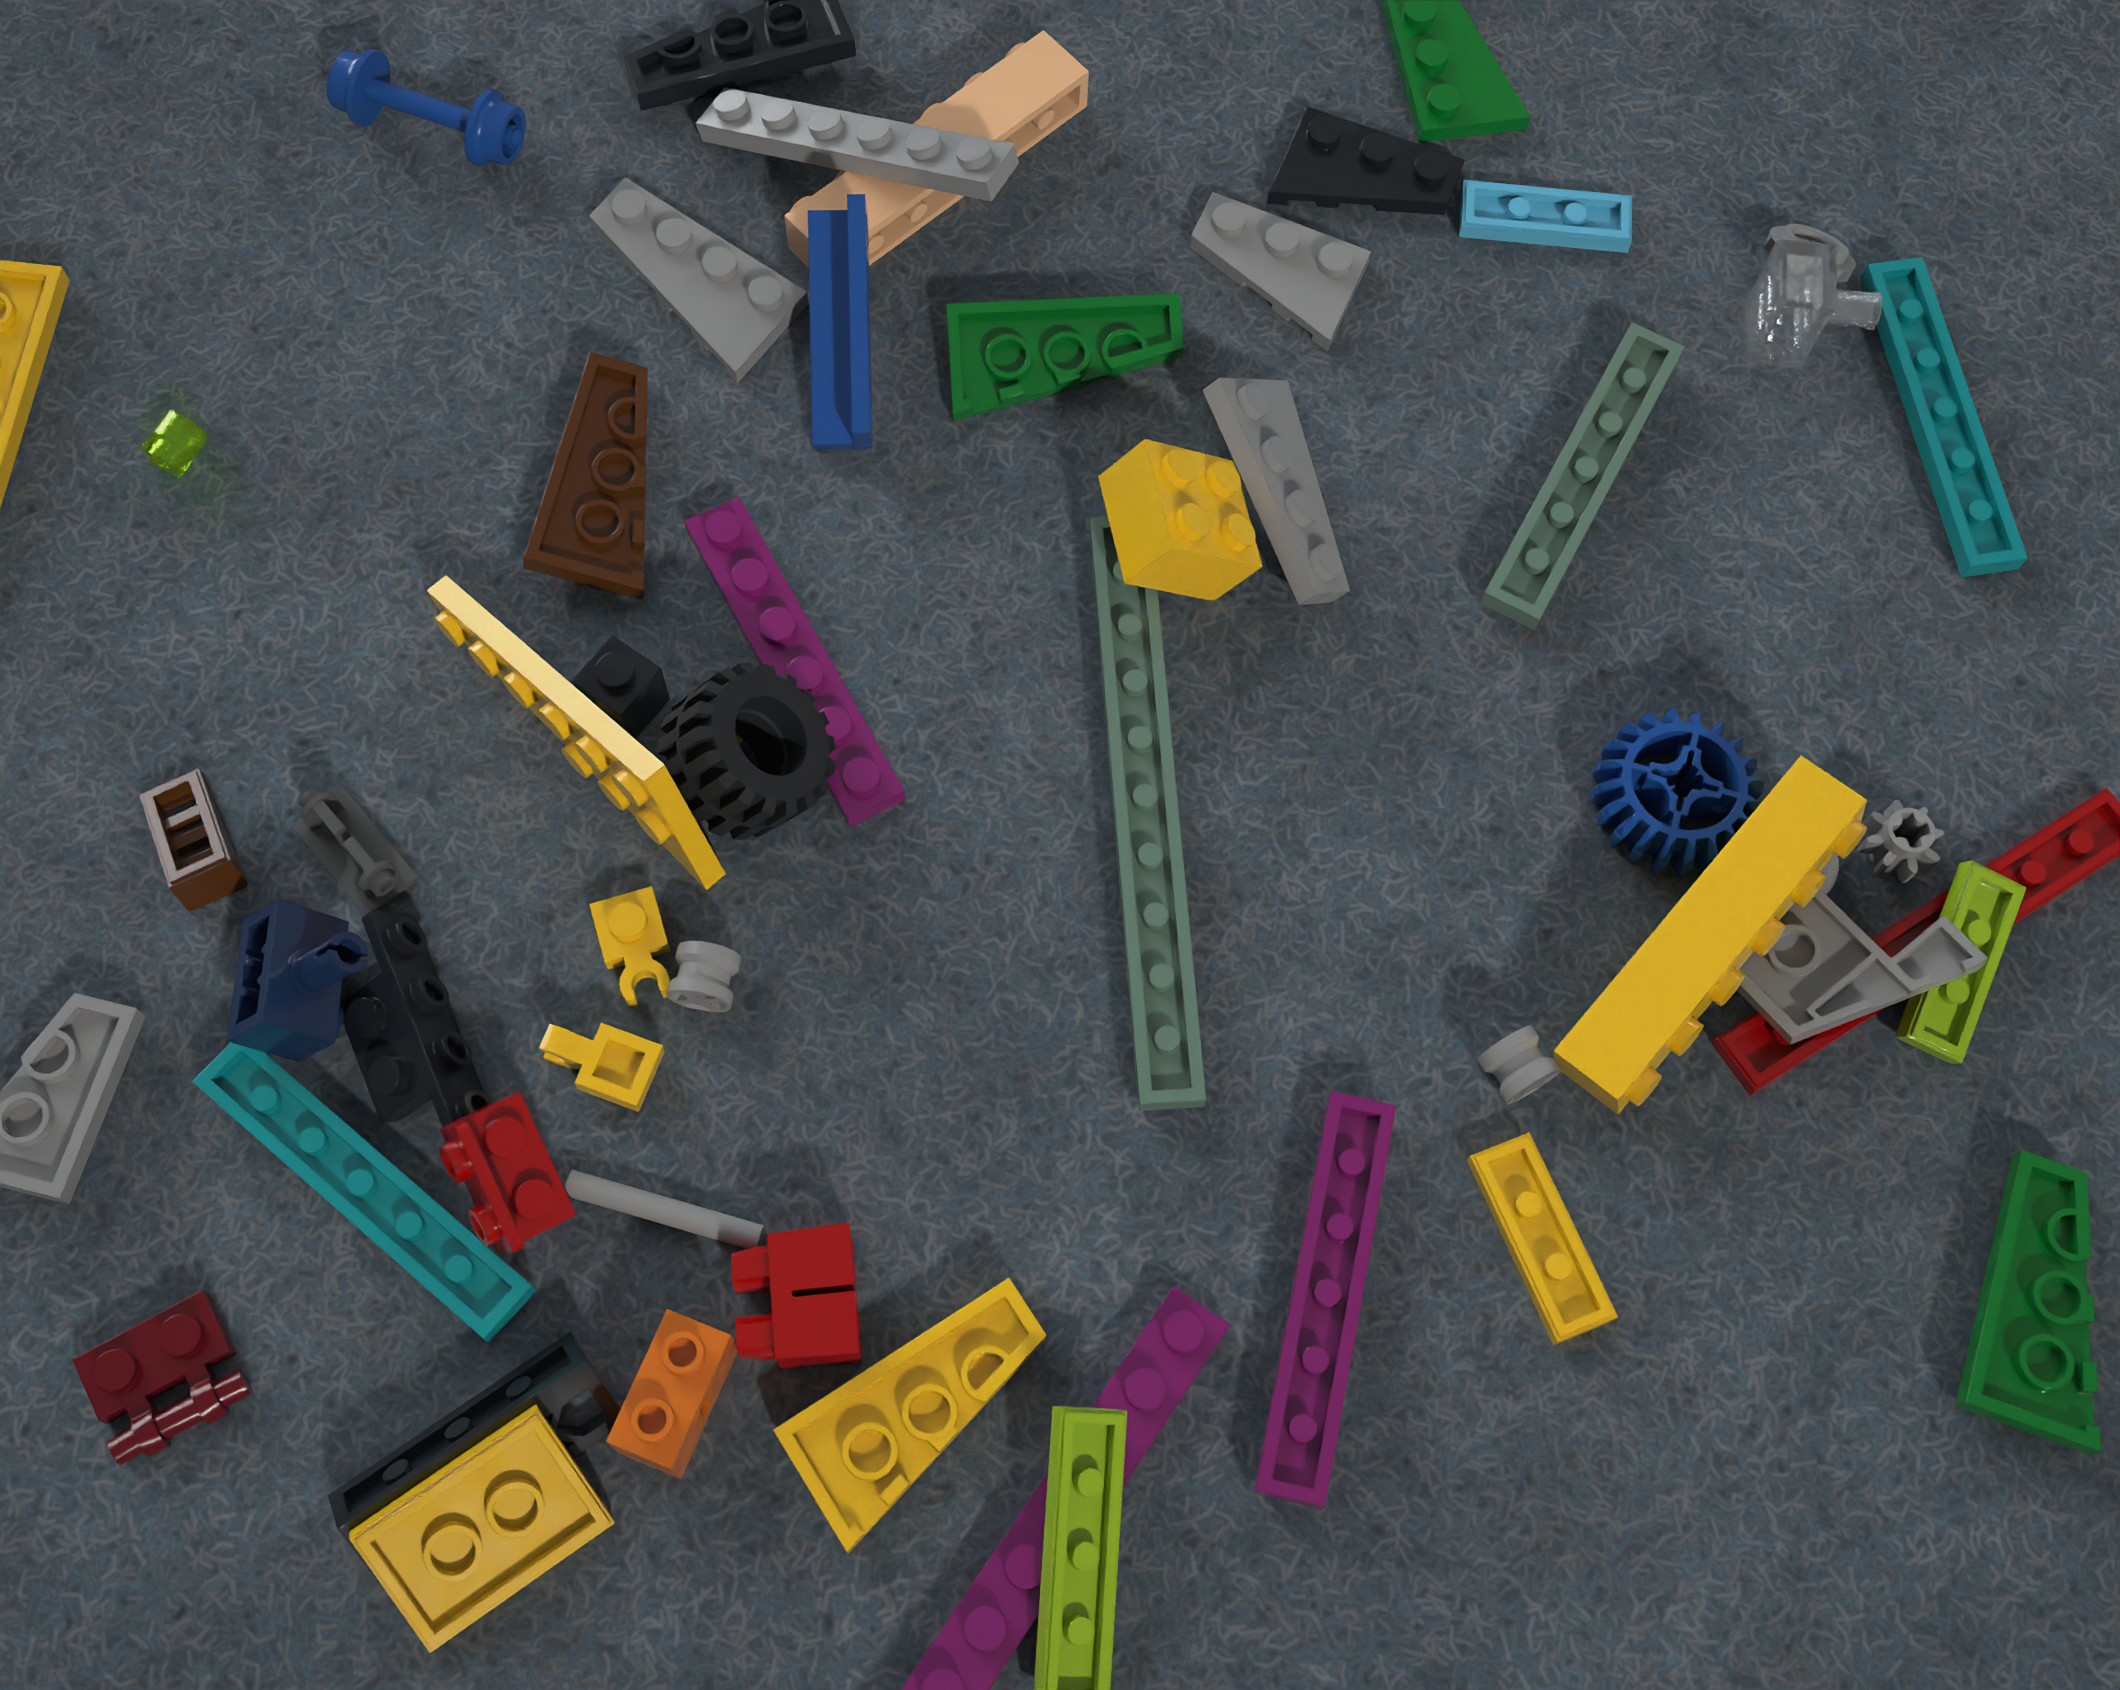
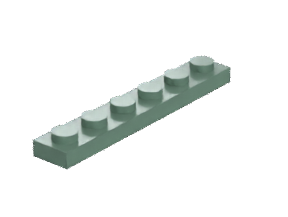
M1631 322L1484 592L1480 604L1533 630L1536 629L1685 346Z

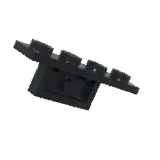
M371 910L362 917V922L382 973L340 1003L339 1007L343 1011V1025L380 1122H397L402 1120L432 1099L441 1125L444 1127L492 1104V1102L485 1095L472 1062L471 1048L462 1037L449 1004V993L436 972L426 946L427 939L424 931L411 914Z

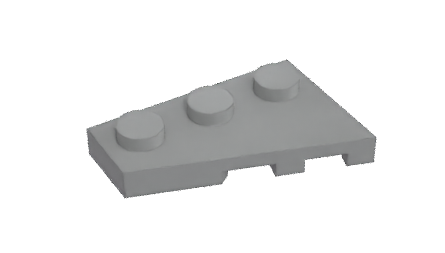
M1212 192L1191 234L1190 240L1191 249L1240 286H1249L1272 304L1271 309L1286 321L1293 319L1313 335L1312 340L1327 352L1366 270L1371 255L1369 250Z

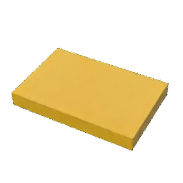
M534 1404L350 1530L349 1540L429 1653H431L612 1526L615 1521L537 1404Z

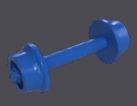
M375 49L366 50L363 54L350 50L341 52L333 62L328 75L327 98L330 105L347 113L350 121L355 125L361 127L370 126L381 108L386 106L464 132L467 159L476 166H484L489 162L505 166L510 165L521 150L526 131L525 113L520 107L506 102L504 95L498 90L486 89L478 96L472 109L468 110L391 84L390 65L387 56Z

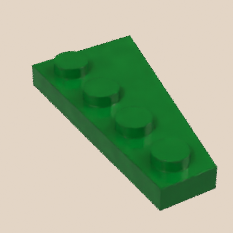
M1180 293L946 304L953 422L1178 359L1183 355L1184 342Z
M2024 1150L2011 1157L1955 1407L2091 1455L2101 1452L2100 1426H2094L2092 1394L2098 1392L2097 1363L2091 1362L2089 1324L2095 1322L2093 1294H2087L2086 1260L2091 1258L2087 1172Z

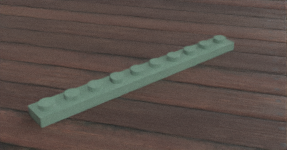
M1108 517L1090 518L1089 533L1138 1110L1204 1107L1206 1091L1158 590L1124 584Z

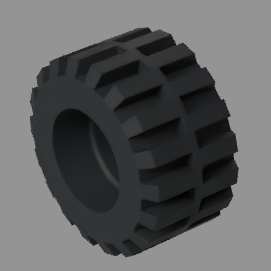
M751 662L739 663L731 669L729 667L723 669L671 707L673 712L664 717L660 727L666 735L658 740L657 753L666 757L664 765L696 822L700 823L705 820L708 822L709 832L720 837L730 832L732 839L745 840L752 835L757 838L769 833L817 803L816 800L824 796L830 787L826 779L834 775L836 762L829 757V754L836 750L834 736L827 735L825 726L830 723L825 712L818 713L812 704L816 698L808 689L803 692L796 687L797 679L788 673H784L780 677L777 676L774 666L762 663L754 668ZM736 734L753 751L759 769L742 752Z

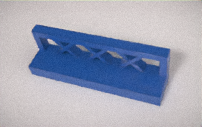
M847 194V210H808L813 449L873 448L868 212L865 194Z

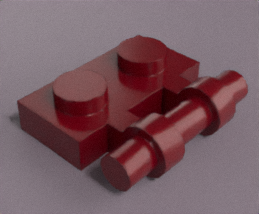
M204 1290L191 1295L72 1359L98 1421L108 1424L127 1413L130 1416L131 1428L107 1442L113 1458L119 1465L130 1461L142 1453L151 1457L171 1446L170 1438L203 1420L207 1424L216 1422L230 1414V1405L253 1393L252 1387L241 1369L218 1381L213 1373L212 1367L237 1353L210 1294ZM187 1381L190 1386L191 1396L158 1412L153 1399Z

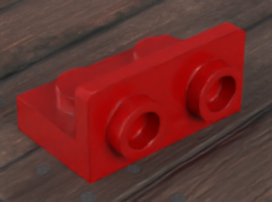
M520 1092L512 1093L440 1128L446 1144L439 1147L440 1157L451 1179L456 1184L463 1181L475 1205L468 1209L469 1220L477 1237L484 1246L487 1247L493 1244L496 1252L514 1253L525 1247L524 1241L576 1215Z

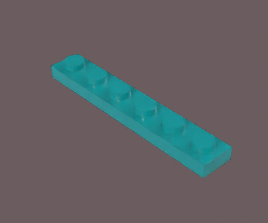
M1923 257L1867 264L1860 279L1961 578L2018 570L2028 558Z
M229 1043L192 1081L486 1342L490 1343L537 1291L528 1281L489 1247L484 1246L474 1234L265 1052Z

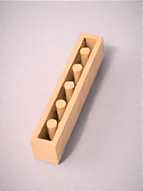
M1043 30L1026 43L1022 42L1015 45L1004 59L984 73L980 72L973 75L962 89L944 102L931 105L925 110L921 118L913 124L1015 144L1017 156L1019 157L1087 107L1089 71ZM841 170L832 182L814 195L805 196L798 200L790 212L784 215L788 248L809 268L808 210H847V194H865L868 212L870 266L964 196Z

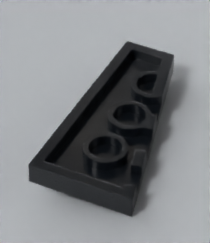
M764 0V4L741 14L733 7L715 15V21L706 30L696 33L686 28L624 56V60L640 110L643 111L713 92H721L724 87L733 88L856 56V48L853 34L838 0Z

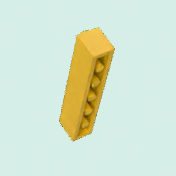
M1800 756L1555 1048L1554 1058L1561 1067V1071L1617 1115H1619L1629 1101L1637 1107L1640 1106L1660 1082L1662 1075L1656 1069L1667 1055L1673 1051L1678 1056H1681L1696 1040L1704 1027L1697 1019L1711 1002L1714 1001L1721 1007L1738 989L1745 977L1738 969L1753 952L1761 957L1769 952L1786 928V925L1780 922V919L1794 902L1804 908L1824 884L1827 876L1820 871L1833 855L1837 854L1842 859L1846 858L1862 839L1867 830V827L1861 823L1867 799L1803 756Z

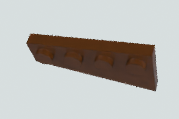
M589 352L523 556L524 569L624 596L643 599L647 367Z

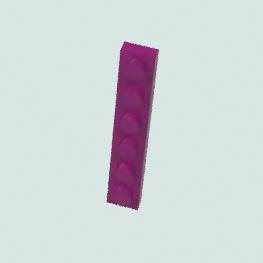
M736 497L685 520L686 531L759 664L763 663L774 666L776 675L779 677L784 673H788L797 679L796 687L802 692L808 689L816 698L812 704L818 713L825 712L830 723L825 726L827 735L834 736L836 750L829 754V757L836 762L834 775L826 779L830 784L828 790L848 826L851 827L904 801L905 792L741 499Z
M1331 1091L1328 1097L1253 1490L1254 1494L1318 1509L1325 1507L1396 1105Z

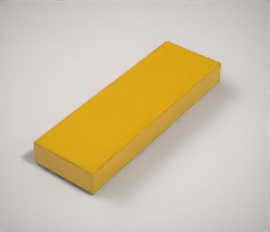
M1530 1132L1470 1155L1466 1161L1552 1344L1556 1345L1618 1318Z

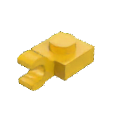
M604 1023L600 1024L594 1040L580 1036L562 1027L549 1024L539 1046V1049L545 1052L543 1056L545 1060L569 1069L580 1070L574 1082L578 1090L637 1112L640 1111L665 1053L661 1044Z

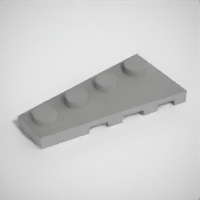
M626 177L589 215L591 226L595 232L637 276L640 275L655 291L656 297L670 312L673 310L691 329V334L721 361L725 371L737 383L809 303L807 291Z
M1218 378L1204 388L1203 393L1298 605L1329 603L1337 600L1348 593L1350 588L1288 380Z

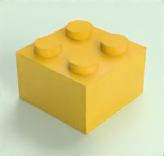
M1144 439L1098 476L1124 584L1211 601L1218 599L1263 567L1255 540V530L1251 524L1241 488V478L1234 461Z

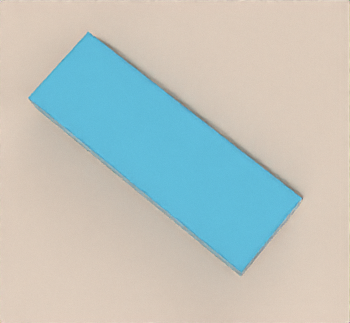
M1463 180L1460 190L1459 237L1628 253L1632 243V196Z

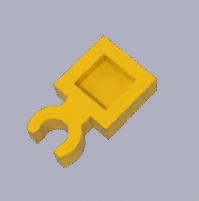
M652 886L589 904L607 969L626 966L620 976L619 986L628 1006L631 1008L638 1006L634 990L636 984L644 978L655 979L658 982L663 998H666L668 985L671 980L665 967L653 960V957L671 952Z

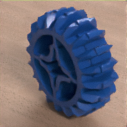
M1675 708L1667 711L1661 721L1649 712L1640 718L1636 726L1629 722L1627 725L1622 726L1616 735V739H1612V741H1608L1600 753L1602 761L1597 762L1592 771V780L1597 785H1595L1590 794V803L1603 807L1596 817L1597 826L1615 825L1617 827L1610 837V847L1621 845L1627 840L1634 846L1629 854L1630 863L1638 862L1644 854L1653 857L1652 868L1654 874L1662 872L1669 861H1672L1679 878L1683 875H1688L1693 869L1694 864L1704 872L1760 805V802L1757 800L1764 792L1765 782L1751 777L1757 769L1758 759L1740 758L1738 755L1744 747V738L1732 740L1728 743L1721 737L1724 733V722L1715 724L1711 730L1702 727L1699 711L1692 714L1686 723H1682ZM1651 756H1675L1673 762L1669 764L1651 762L1649 766L1637 764L1638 761ZM1679 776L1676 788L1682 792L1679 798L1684 799L1676 809L1678 795L1672 791L1676 785L1671 786V784ZM1642 805L1646 806L1652 812L1653 816H1651ZM1706 817L1720 820L1716 825L1701 830L1679 829L1682 822L1686 819L1704 821Z

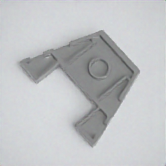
M1820 889L1804 908L1795 902L1780 919V922L1785 924L1786 928L1766 955L1761 957L1753 952L1738 969L1745 977L1737 991L1791 1045L1977 972L1984 966L1988 957L1943 915L1897 955L1891 958Z

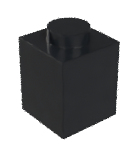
M613 635L606 640L571 680L573 686L634 739L642 733L670 700L662 669Z

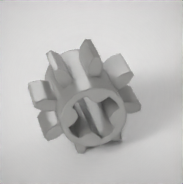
M1894 800L1884 811V815L1873 811L1863 822V825L1867 827L1866 832L1871 836L1862 842L1857 851L1861 854H1868L1869 859L1875 866L1873 874L1876 877L1883 872L1897 874L1901 883L1904 884L1917 873L1918 868L1928 872L1940 860L1937 852L1930 847L1934 846L1945 834L1943 830L1935 829L1932 820L1927 816L1928 809L1926 807L1919 810L1903 808L1899 800Z

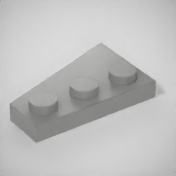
M74 993L21 1056L22 1066L0 1091V1187L70 1205L146 1017L137 1008Z

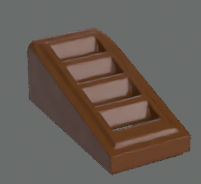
M199 768L139 795L168 886L188 911L197 909L247 887L248 882L206 778ZM195 799L197 805L165 819L163 812ZM203 822V825L173 838L172 836L176 832ZM206 845H211V848L182 860L181 856Z

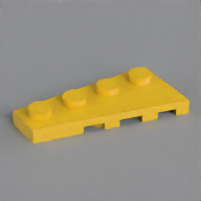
M1007 1278L773 1429L847 1554L852 1551L1046 1340L1047 1335L1010 1278Z

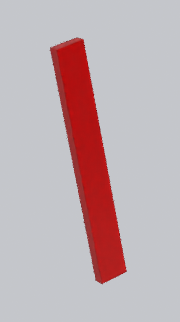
M2105 788L1984 866L2026 887L2013 925L2120 857V802L2108 788ZM1950 888L1871 939L1889 957H1894L1939 919ZM1887 1007L1791 1045L1757 1011L1716 1037L1711 1042V1045L1749 1096H1751Z

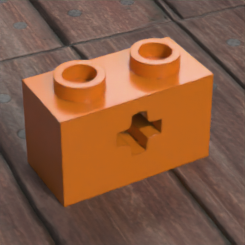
M667 1309L606 1442L622 1455L681 1479L737 1355L736 1343L733 1337L723 1331Z

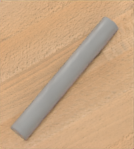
M576 1170L571 1171L565 1185L568 1197L746 1249L760 1247L765 1233V1225Z

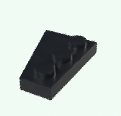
M1306 106L1269 190L1267 204L1287 205L1288 200L1318 202V207L1339 208L1340 203L1372 205L1376 211L1444 215L1461 175L1465 159Z

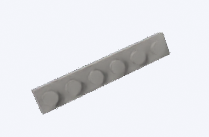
M724 87L695 123L703 142L991 202L1019 164L1015 144Z

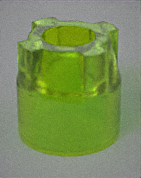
M167 410L141 444L139 450L144 453L149 462L154 466L175 475L177 478H181L206 445L209 437L190 419L173 410Z

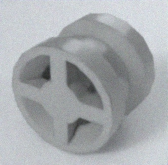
M681 942L677 947L675 959L680 966L678 976L669 982L666 994L668 999L691 1009L718 1013L730 1010L734 995L729 985L731 977L740 970L741 955L725 946L710 942Z
M1532 1025L1525 1026L1506 1036L1487 1049L1477 1059L1483 1071L1493 1073L1501 1084L1499 1095L1506 1105L1515 1103L1536 1091L1557 1076L1562 1070L1555 1058L1546 1057L1538 1046L1540 1036Z

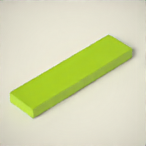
M1068 1406L1052 1407L1034 1690H1110L1127 1426L1126 1410Z

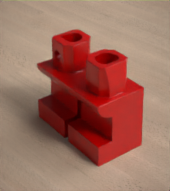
M849 1222L767 1234V1246L753 1247L731 1254L732 1281L736 1295L771 1292L772 1314L735 1318L736 1349L740 1359L776 1360L780 1369H793L800 1365L834 1363L835 1366L863 1364L859 1310L856 1298L857 1285L853 1235Z

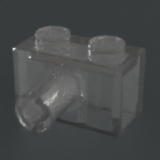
M1777 239L1743 305L1742 363L1800 370L1826 324L1874 330L1881 315L1882 294L1880 292L1869 293L1837 289V245L1813 243L1805 239Z

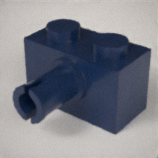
M279 898L243 919L227 1042L298 1062L334 1044L343 1023V1011L339 1007L342 979L358 973L368 962L359 959L368 955V949L365 942L357 934L348 931L349 922Z

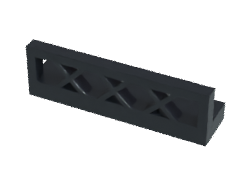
M571 1331L328 1495L338 1531L377 1581L376 1576L349 1540V1531L534 1404H537L573 1459L610 1434L621 1408L595 1372L586 1353ZM587 1389H589L603 1409L601 1413L580 1427L558 1425L562 1407Z

